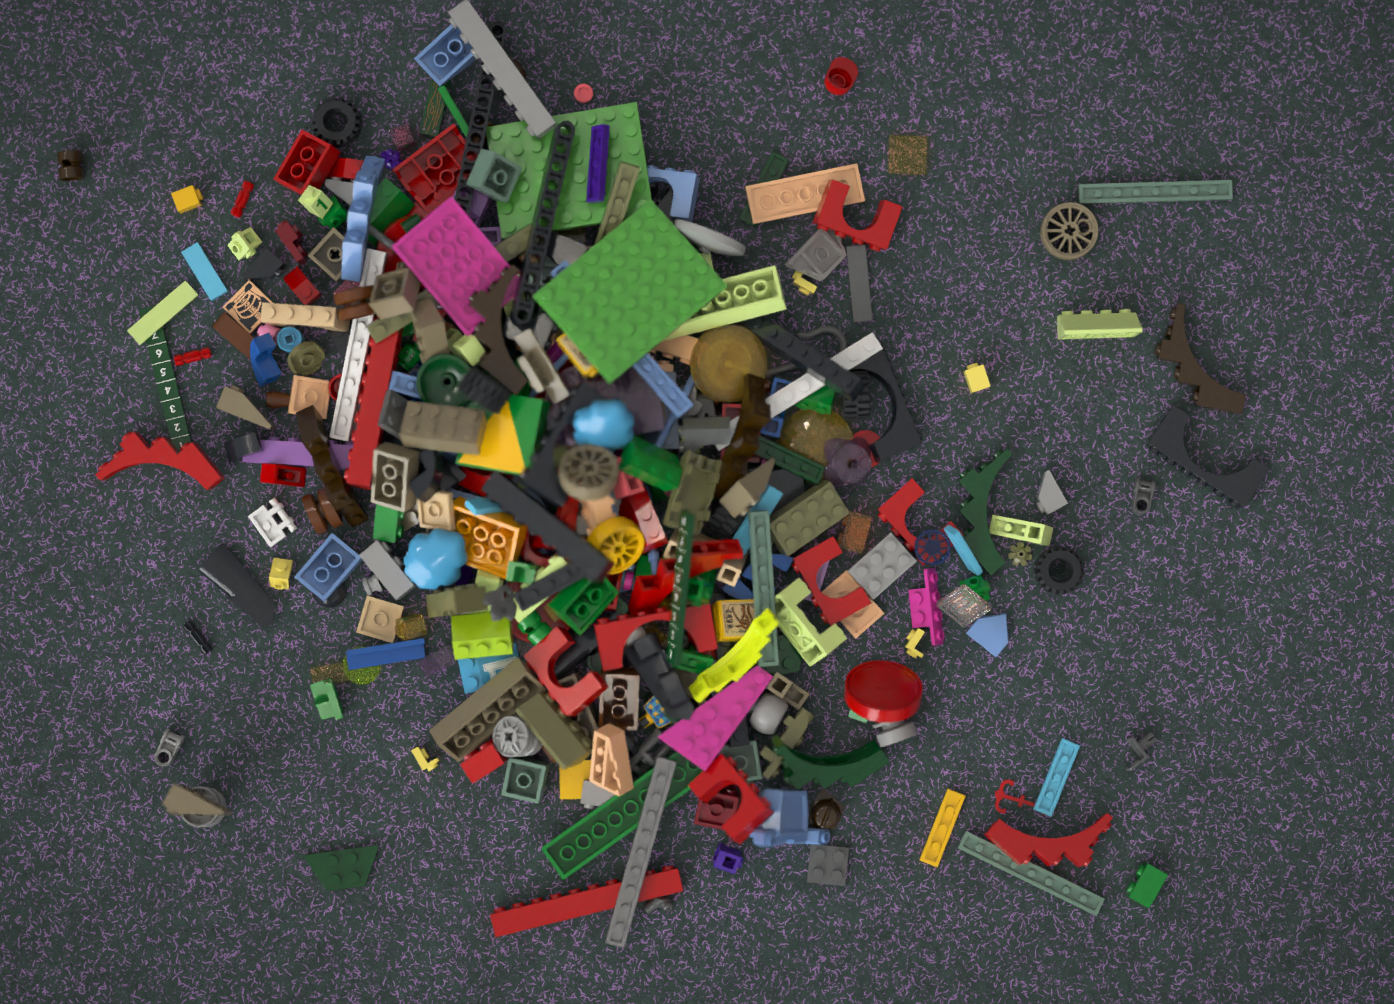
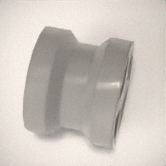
M375 574L369 578H362L368 596L372 595L375 591H383L381 581Z

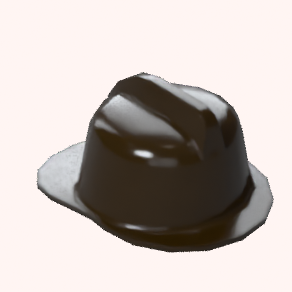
M825 789L821 790L817 794L809 814L810 825L821 829L834 830L839 824L845 806Z

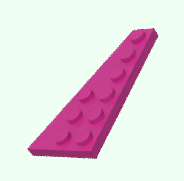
M757 665L737 682H733L694 710L690 720L682 719L658 736V738L703 771H706L770 683L773 676Z

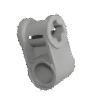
M167 728L156 751L155 762L159 766L171 765L184 742L185 736H179L170 732V729ZM163 752L169 755V760L166 763L160 760V755Z

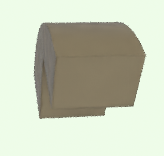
M776 672L766 687L780 698H784L786 702L798 710L801 709L810 696L809 693L778 672Z

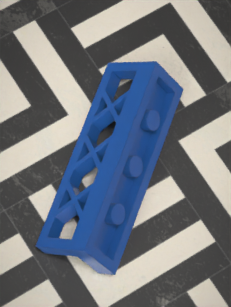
M424 638L347 650L348 669L352 670L425 658Z

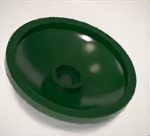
M439 354L428 359L421 366L416 381L417 390L423 402L455 407L466 405L470 398L465 396L458 386L469 371V365L461 358L451 354ZM445 378H449L451 384H446Z

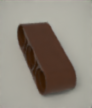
M223 312L212 327L251 360L250 345L254 337L227 313Z

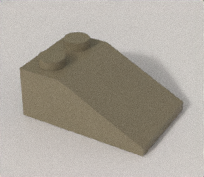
M233 385L230 388L224 387L216 408L270 430H276L273 423L250 397L244 394L245 390Z
M771 458L739 480L719 500L733 518L740 514L742 516L746 515L751 510L750 506L753 507L761 500L760 496L766 490L775 463L774 458Z
M173 784L162 804L167 807L166 811L180 816L182 814L232 815L233 811L183 784Z

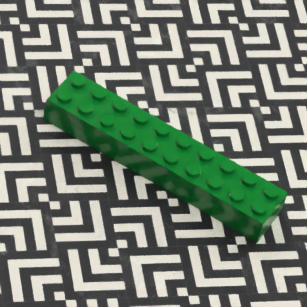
M677 751L667 757V759L676 761L664 808L689 791L691 788L688 785L703 771ZM654 767L633 781L634 788L621 796L614 795L541 847V850L563 880L637 828Z

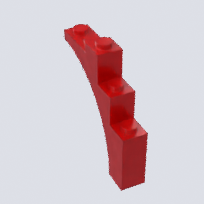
M131 431L122 437L123 441L120 443V446L124 450L116 452L112 456L114 459L109 463L105 462L98 468L99 472L95 474L100 481H105L128 467L144 463H159L184 471L195 478L206 490H212L225 479V476L196 442L185 443L180 448L181 452H179L168 437H158L150 446L139 432Z
M1105 813L1094 824L1083 831L1061 838H1039L1027 835L997 819L984 835L1017 865L1023 863L1026 865L1033 857L1031 855L1033 852L1047 866H1052L1053 864L1056 866L1063 858L1061 856L1063 854L1077 867H1082L1083 865L1086 867L1093 859L1091 855L1094 853L1089 848V845L1093 847L1099 840L1097 836L1101 831L1105 833L1112 825L1110 821L1113 817Z

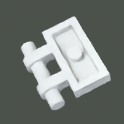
M275 497L269 501L273 507L268 511L265 505H263L248 516L270 547H273L286 537V534L283 532L284 528L287 527L291 533L297 529L293 523L294 519L288 516L283 509V504L279 503ZM276 513L283 521L279 525L273 518V515Z

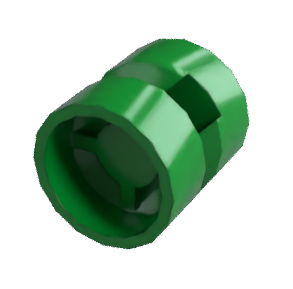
M533 610L517 625L523 634H528L527 639L534 646L553 630L547 622L541 621L542 617L536 610Z

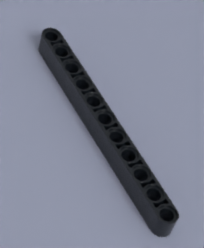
M493 22L489 30L491 33L494 30L502 33L499 36L493 33L492 35L503 49L506 27L501 22ZM482 66L454 198L468 217L474 189L466 185L468 179H465L463 175L465 173L471 174L478 155L483 148L495 85L492 82L495 80L491 73L487 75ZM487 83L491 88L484 89L481 85ZM484 101L487 103V106L480 107L478 102ZM476 119H480L484 122V124L477 125L474 123V121ZM477 137L480 139V142L473 143L470 139ZM473 155L476 157V160L469 161L467 156ZM462 191H466L469 194V196L463 198L460 196L459 193Z
M562 121L553 131L510 313V320L516 326L524 325L532 316L535 303L533 295L538 290L575 133V127L570 121ZM561 127L567 129L568 135L561 133ZM557 145H559V146H561V147L563 148V150H564V153H563V154H561V153H559V152L557 151V149H556V146H557ZM552 164L558 165L559 172H555L552 169ZM548 182L554 184L555 190L548 188ZM544 200L550 203V209L544 207ZM539 219L545 220L546 227L540 226ZM535 237L541 239V246L535 244ZM530 256L537 258V265L531 263ZM526 274L533 277V283L527 282ZM522 293H526L528 295V302L522 300ZM518 311L524 314V321L517 318Z

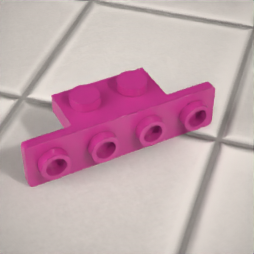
M935 568L924 569L925 588L908 590L912 628L930 626L932 645H940L944 643V631L941 624L942 612L939 606L938 574Z

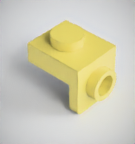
M795 271L792 276L794 279L793 285L799 287L798 291L806 296L809 294L813 295L817 286L801 278L803 274Z
M273 558L269 575L270 587L278 590L289 589L293 560Z
M920 628L912 629L906 637L909 640L905 645V648L908 649L906 653L915 659L917 656L922 658L924 655L915 649V646L925 633Z

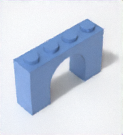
M647 165L650 184L665 182L672 186L673 201L670 212L672 220L678 219L692 223L700 182L698 175L691 170L678 172L674 168L662 170L656 166Z

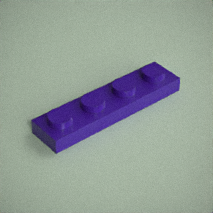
M601 124L591 127L587 203L603 202L605 198L610 125Z

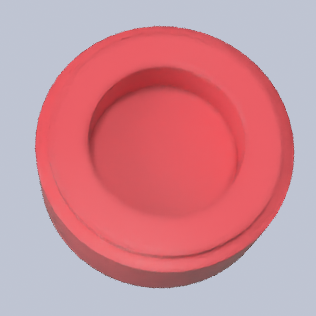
M580 84L574 90V97L579 103H588L593 98V90L587 84Z

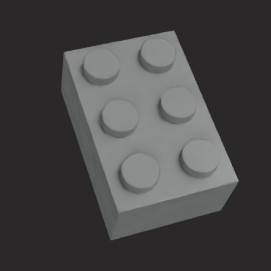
M889 533L847 572L874 600L917 561L896 537Z
M377 540L359 556L396 600H400L417 585L405 574L403 568L405 564L398 556L394 557L390 553L393 550L386 541L381 542Z

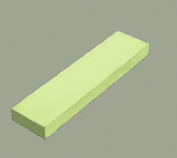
M184 281L130 327L127 332L139 345L143 344L193 301L198 294Z

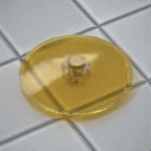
M810 409L797 411L783 424L777 444L825 466L826 468L821 480L827 481L835 479L845 471L854 451L851 429L847 422L834 411L831 414H819Z

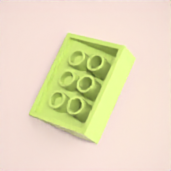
M1130 309L1119 310V313H1112L1111 310H1101L1100 314H1092V311H1081V314H1073V311H1063L1062 315L1057 316L1058 339L1135 337L1142 333V326L1136 313H1131Z

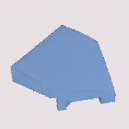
M1007 613L978 617L966 634L997 657L1009 642Z

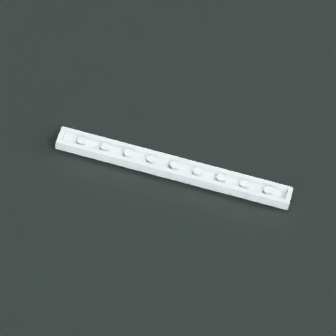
M367 248L360 286L374 285L376 276L384 273L387 252ZM375 314L353 319L330 438L350 441L371 337L365 326L373 322Z
M872 332L830 359L849 371L883 350ZM806 373L766 398V403L770 404L771 419L822 388L825 384ZM739 416L730 421V441ZM715 444L718 451H721L729 446V444Z

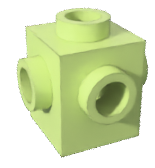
M250 227L232 235V241L228 244V247L238 260L244 257L249 259L256 254V249L262 241Z

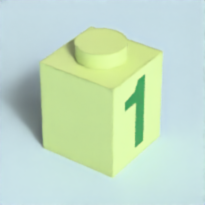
M310 185L298 200L310 213L320 218L325 216L333 204L321 190Z

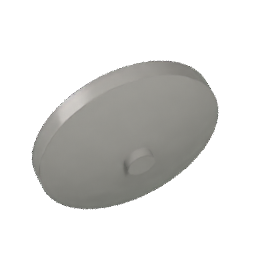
M675 219L673 225L690 243L699 247L698 251L705 254L714 252L729 256H743L746 247L743 244L721 233L683 220Z

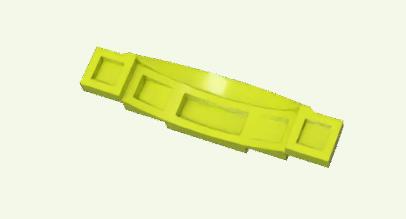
M767 608L759 617H756L738 643L720 660L698 675L697 679L688 687L695 701L701 703L713 690L719 692L731 679L737 682L763 656L760 650L771 640L768 634L779 624L772 610Z

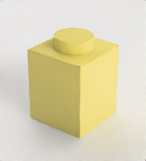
M978 363L967 366L968 370L964 371L970 393L990 387L984 365L979 366Z

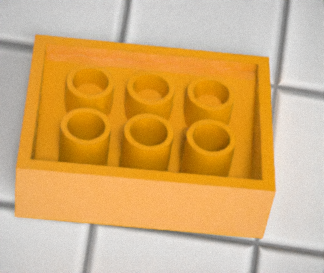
M461 496L453 500L455 530L453 531L460 533L465 540V550L468 555L465 565L506 579L509 561L518 560L528 526L519 524L513 519V515L505 512L475 516L465 506L467 499Z

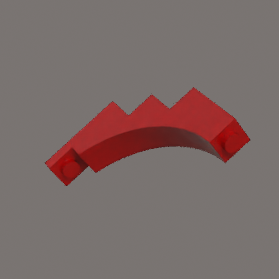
M739 539L692 542L689 579L711 569L722 567L723 560L741 559L744 552ZM676 558L660 559L655 575L637 576L628 604L631 616L636 615L637 611L647 610V613L654 612L662 600L673 591Z

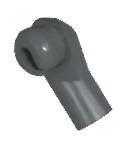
M657 897L644 905L643 908L648 914L657 907L663 908V910L668 912L672 910L673 904L667 897Z

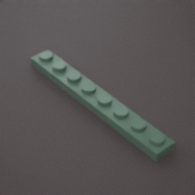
M1232 180L1078 185L1079 204L1233 199Z
M769 511L748 512L755 618L759 617L767 608L772 610L776 616ZM776 627L768 634L771 640L760 650L763 656L758 660L759 667L779 665Z
M966 830L957 847L1097 916L1105 900L1103 897L1031 862H1028L1026 865L1024 863L1017 865L995 844Z

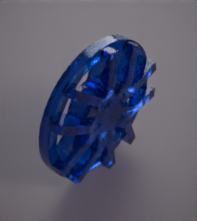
M931 529L922 532L917 537L914 550L917 558L922 563L934 566L943 563L948 558L951 545L948 537L943 532ZM928 533V541L921 537ZM931 533H936L935 540H931ZM940 534L945 539L938 541V535ZM919 540L926 542L925 547L918 545ZM946 541L947 547L940 548V543ZM918 547L925 549L920 555L918 553ZM947 549L946 555L944 556L940 550ZM925 552L929 554L926 560L921 558ZM938 553L942 557V560L938 561L935 556ZM932 556L935 562H927V561H928V560L930 559V557Z

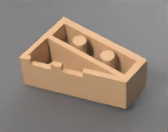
M686 335L663 341L653 348L650 353L656 354V351L663 353V357L672 360L675 357L680 359L679 362L690 365V363L696 364L701 353H707L710 345L700 339Z
M610 494L595 501L578 499L582 506V517L586 520L588 526L586 528L588 536L601 522L617 517L616 513L612 511L611 505L615 504L613 497L610 498Z
M609 723L594 731L589 782L617 796L632 790L634 786L624 730Z

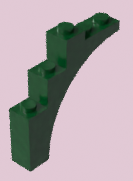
M1008 448L1004 451L1000 449L993 455L994 460L990 464L986 461L978 468L980 470L979 473L974 468L970 471L968 468L959 475L961 479L958 480L959 484L973 498L972 500L967 498L959 505L961 507L959 513L973 527L972 530L969 528L962 533L964 535L962 537L980 566L989 576L1005 564L990 537L987 524V501L995 476L1012 455Z
M777 734L771 738L774 744L772 747L773 751L778 757L781 755L783 757L780 760L784 765L781 768L785 773L783 778L788 786L793 785L796 790L811 780L816 785L820 783L826 789L839 779L844 784L848 782L850 787L853 788L889 763V760L875 740L848 753L834 756H814L792 749Z

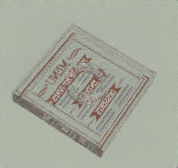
M965 584L938 600L936 605L962 627L967 626L991 610V605Z

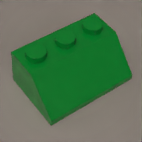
M385 178L377 188L370 224L382 233L390 223L405 217L415 204L392 182ZM370 233L368 234V241L376 247L378 239Z
M634 435L631 442L624 447L618 467L620 471L664 491L678 488L683 471L677 455Z
M584 577L562 589L548 606L560 619L581 636L619 592L607 578L603 582L595 581L593 583Z

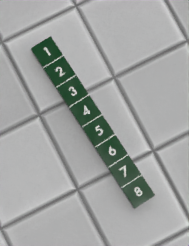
M156 305L138 309L140 319ZM162 326L146 340L170 439L178 451L181 452L180 448L185 443H191L192 441Z
M681 509L666 659L673 666L681 665L695 514L687 509Z

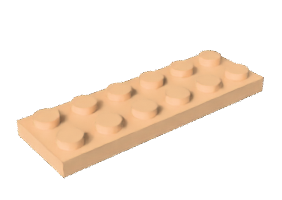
M857 163L745 186L752 223L758 224L816 212L826 184L831 179L850 186L843 206L864 202L865 198Z

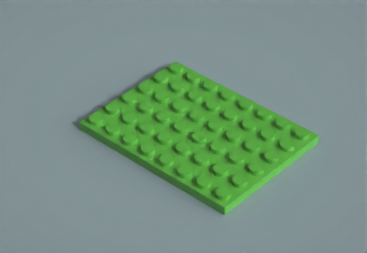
M637 102L551 116L557 126L562 121H570L575 127L551 232L601 224L620 161L640 167L624 220L629 218L649 200H652ZM525 121L486 128L489 151H494L522 167L508 202L496 201L502 240L528 224L532 225L554 129L538 140L536 136L531 137L526 129L528 125ZM606 124L610 125L605 184L606 193L603 202L591 204L586 202L591 127ZM561 127V133L568 135L567 129ZM557 145V146H556L557 151H558L559 153L563 154V153H564L563 148H562L561 146ZM552 164V169L555 172H559L558 165ZM548 182V188L555 190L554 184ZM544 200V207L550 209V203ZM539 219L540 226L546 227L545 220Z
M649 200L535 293L533 298L610 385L725 290L727 284L652 200Z

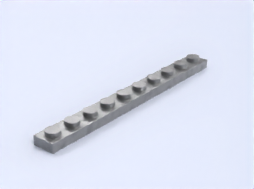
M657 756L605 943L623 948L625 946L676 765L674 760Z

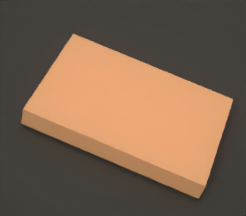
M846 570L825 588L822 593L830 598H841L861 586ZM867 593L866 595L871 604L840 621L855 639L884 614Z

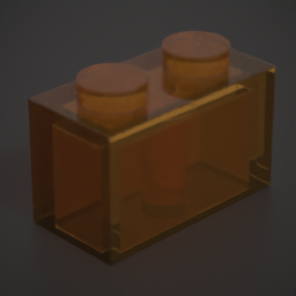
M849 511L850 514L843 518L842 525L845 528L843 533H839L837 543L840 544V549L862 554L872 517Z

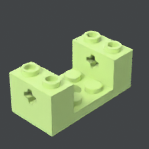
M798 578L774 596L775 614L779 621L777 626L806 663L812 666L833 651L847 637L836 623L821 634L817 632L815 626L805 617L804 612L797 607V604L811 593L807 585Z

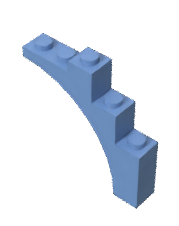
M366 156L361 170L355 176L353 201L348 211V227L343 240L341 279L361 281L374 201L385 166V159Z

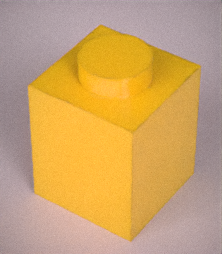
M193 185L171 193L176 208L180 213L202 205L200 201L203 200L200 189H196Z

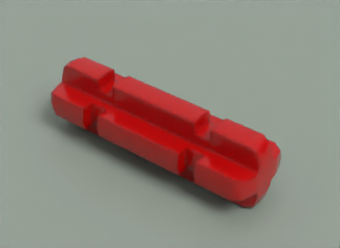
M243 182V189L240 190L234 203L235 207L231 210V215L237 218L241 217L242 209L245 208L250 197L249 193L253 190L254 185L251 182Z
M206 347L201 350L186 352L184 355H175L174 362L179 366L185 362L191 363L202 360V358H210L212 353L210 348Z

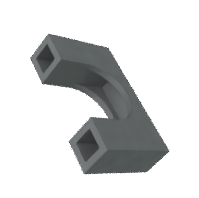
M730 417L683 418V426H679L680 437H684V441H680V453H685L686 450H692V453H694L698 448L710 444H730Z

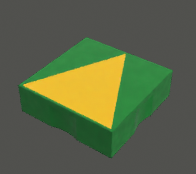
M511 395L500 413L493 414L470 399L467 403V408L484 410L487 425L480 455L458 453L456 464L468 468L498 471L519 476L523 468L529 466L531 462L529 458L532 453L540 448L541 444L539 442L545 431L550 403L542 399Z

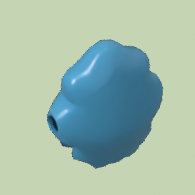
M619 400L595 401L590 406L577 410L574 416L573 424L576 429L574 438L579 445L592 444L601 446L614 453L616 449L628 445L633 438V414Z
M435 528L430 534L418 533L410 541L409 551L404 557L405 574L420 589L435 590L440 585L449 586L454 584L461 577V567L468 559L463 536L458 532L446 531L442 528Z

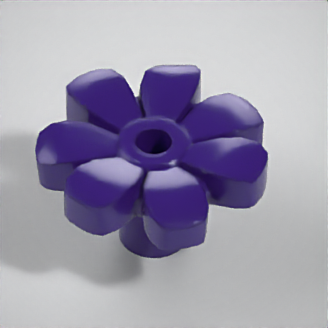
M388 149L380 154L385 159V167L388 170H393V168L403 162V160L399 159L400 153L396 150Z
M464 564L461 567V577L456 581V586H465L469 582L468 579H473L474 574L471 573L473 570L471 566Z

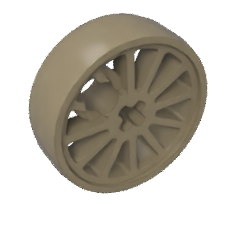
M1065 202L1053 207L1043 218L1040 227V237L1045 249L1054 257L1062 260H1076L1089 253L1096 244L1099 232L1098 223L1093 213L1085 206L1074 202ZM1071 209L1078 211L1073 222L1071 221ZM1061 210H1068V222L1062 215ZM1054 214H1058L1063 224L1057 222L1051 217ZM1081 214L1087 218L1078 220ZM1048 222L1055 224L1060 229H1048ZM1079 223L1087 225L1088 231L1086 233H1082L1079 230ZM1067 227L1074 230L1071 236L1069 233L1065 234ZM1047 233H1060V235L1049 240ZM1090 233V234H1091V239L1089 240V239L1085 238L1084 236H1086V235H1088V234ZM1076 237L1087 243L1084 249H1082ZM1062 238L1060 246L1056 249L1052 242ZM1072 240L1079 250L1077 253H1072ZM1065 241H1068V253L1060 251Z
M592 444L579 445L570 449L563 456L559 468V479L563 489L572 497L584 501L599 500L608 496L616 487L619 473L618 463L614 455L604 447Z

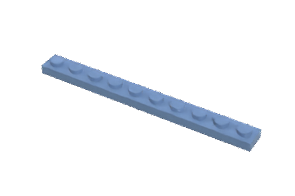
M564 260L550 274L555 278L570 264ZM648 353L632 366L678 419L693 407L694 404Z

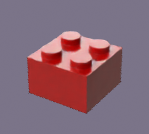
M493 738L479 747L481 751L475 749L463 757L465 761L460 765L472 784L506 763L509 757L502 755L496 749Z

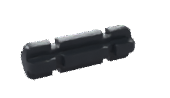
M186 622L183 625V629L186 633H189L190 638L197 647H200L201 652L204 655L211 652L213 648L209 643H206L207 640L200 631L195 629L193 622Z

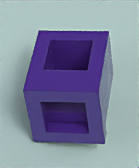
M719 842L712 859L713 867L735 874L737 868H741L743 863L741 851Z

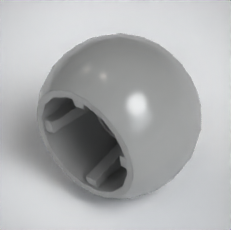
M764 693L761 699L758 698L749 710V713L752 714L749 721L758 732L772 735L779 727L789 706L784 698L782 699L774 693Z

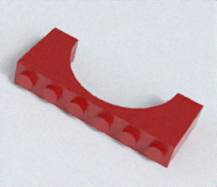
M710 603L709 605L702 604L701 607L686 605L684 628L691 635L696 650L704 652L718 649ZM666 606L657 607L654 612L647 613V610L637 611L634 616L621 614L617 615V619L609 620V617L598 619V623H594L602 670L622 668L623 649L629 636L639 626L654 620L670 621L671 608L666 609Z

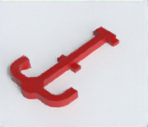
M1012 780L1002 781L999 790L994 794L996 798L995 809L1003 814L1006 813V808H999V802L1003 798L1019 802V807H1022V804L1034 807L1035 803L1024 800L1025 796L1023 795L1020 796V799L1006 795L1003 792L1004 785L1010 784L1013 787L1015 781Z

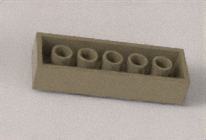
M517 657L429 731L437 745L457 762H460L463 757L471 753L493 734L498 721L504 717L517 715L518 713L515 710L536 694L547 690V688L538 681V675Z

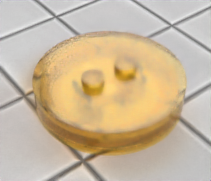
M737 325L716 327L706 331L695 343L690 358L691 374L698 389L710 399L725 403L739 402L743 399L744 376L747 373L765 379L767 372L766 352L761 341L750 330Z

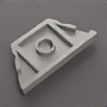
M818 229L784 265L822 281L847 254L841 243V238L835 236L834 231L828 229V232Z

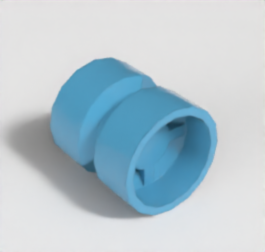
M285 327L277 335V344L287 353H290L298 344L305 342L303 334L293 327Z

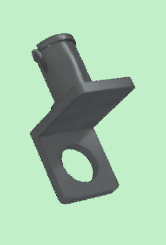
M1148 732L1139 741H1136L1134 737L1126 739L1139 757V759L1125 768L1126 771L1133 770L1149 758L1145 750L1157 742L1156 737L1152 738L1154 736L1153 733Z

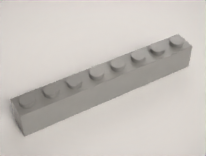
M464 0L448 12L451 17L448 19L454 29L458 27L462 32L459 36L465 44L469 42L472 46L471 53L476 60L479 58L484 63L481 65L487 75L492 74L495 79L492 82L498 90L502 89L506 95L503 97L509 106L512 104L515 106L517 111L514 113L519 120H525L528 125L526 129L531 137L536 136L539 140L557 126L555 121L470 2Z

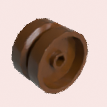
M374 285L350 288L333 295L335 305H348V307L342 308L337 312L339 322L376 314L369 305L370 302H366V300L371 299Z
M325 487L317 490L318 500L311 493L301 497L308 518L318 535L328 532L327 520L333 528L344 525L339 510L336 511L327 500Z

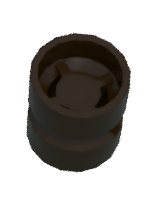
M68 150L58 152V164L61 165L58 169L59 180L74 181L84 179V168L80 165L83 163L82 151Z

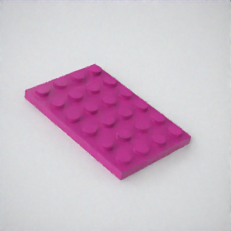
M452 196L391 246L467 337L475 331L474 328L480 321L483 323L486 321L468 306L471 302L468 299L475 290L479 293L482 289L488 294L489 291L486 289L493 281L497 283L501 279L499 275L506 266L509 268L510 266ZM517 274L514 275L507 287L502 307L515 296L519 280Z

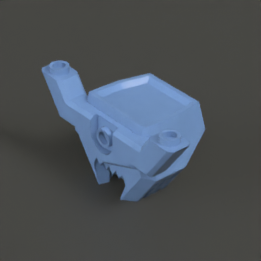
M785 788L766 789L759 793L761 797L764 796L772 804L770 808L774 813L749 835V837H753V842L756 845L773 847L782 843L828 844L830 840L828 829L808 828L807 791Z

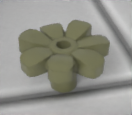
M1018 542L1017 547L1015 545L1010 546L1012 552L1008 553V558L1013 559V565L1017 566L1020 562L1021 566L1027 565L1026 560L1032 559V554H1028L1031 551L1030 546L1024 547L1023 542Z

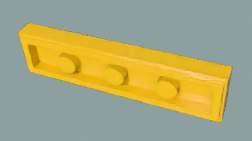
M947 788L919 859L920 861L938 867L966 795Z

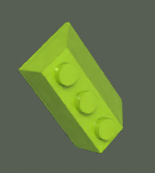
M491 611L451 615L455 660L513 654L514 641L511 621L506 617L498 621H492Z

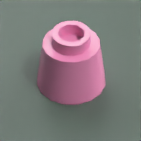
M268 324L261 325L257 331V336L270 333L275 344H277V335L281 328Z

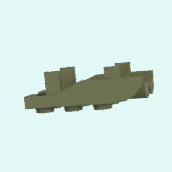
M686 450L680 460L683 469L678 488L671 491L663 525L678 529L681 509H687L695 514L693 535L700 536L703 521H709L711 511H708V508L713 499L716 484L719 481L722 461L712 460L703 455L694 454L692 450Z
M801 707L794 718L787 715L782 721L787 727L779 738L791 748L794 745L798 747L804 739L803 733L815 716L803 707ZM764 745L759 753L769 761V764L762 771V775L768 779L771 776L774 778L781 770L779 765L783 757L782 755L778 757L774 751Z

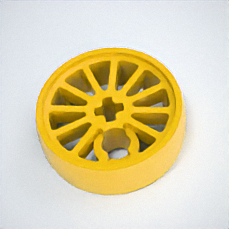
M612 517L601 522L593 529L587 539L589 543L616 563L609 574L620 573L631 567L638 560L644 548V537L640 529L634 522L625 517Z

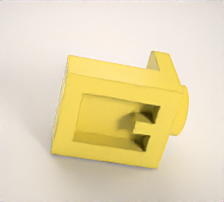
M418 746L411 750L422 770L427 768L430 771L439 766L437 764L440 761L439 757L431 762L427 761L430 757L425 748L421 749Z

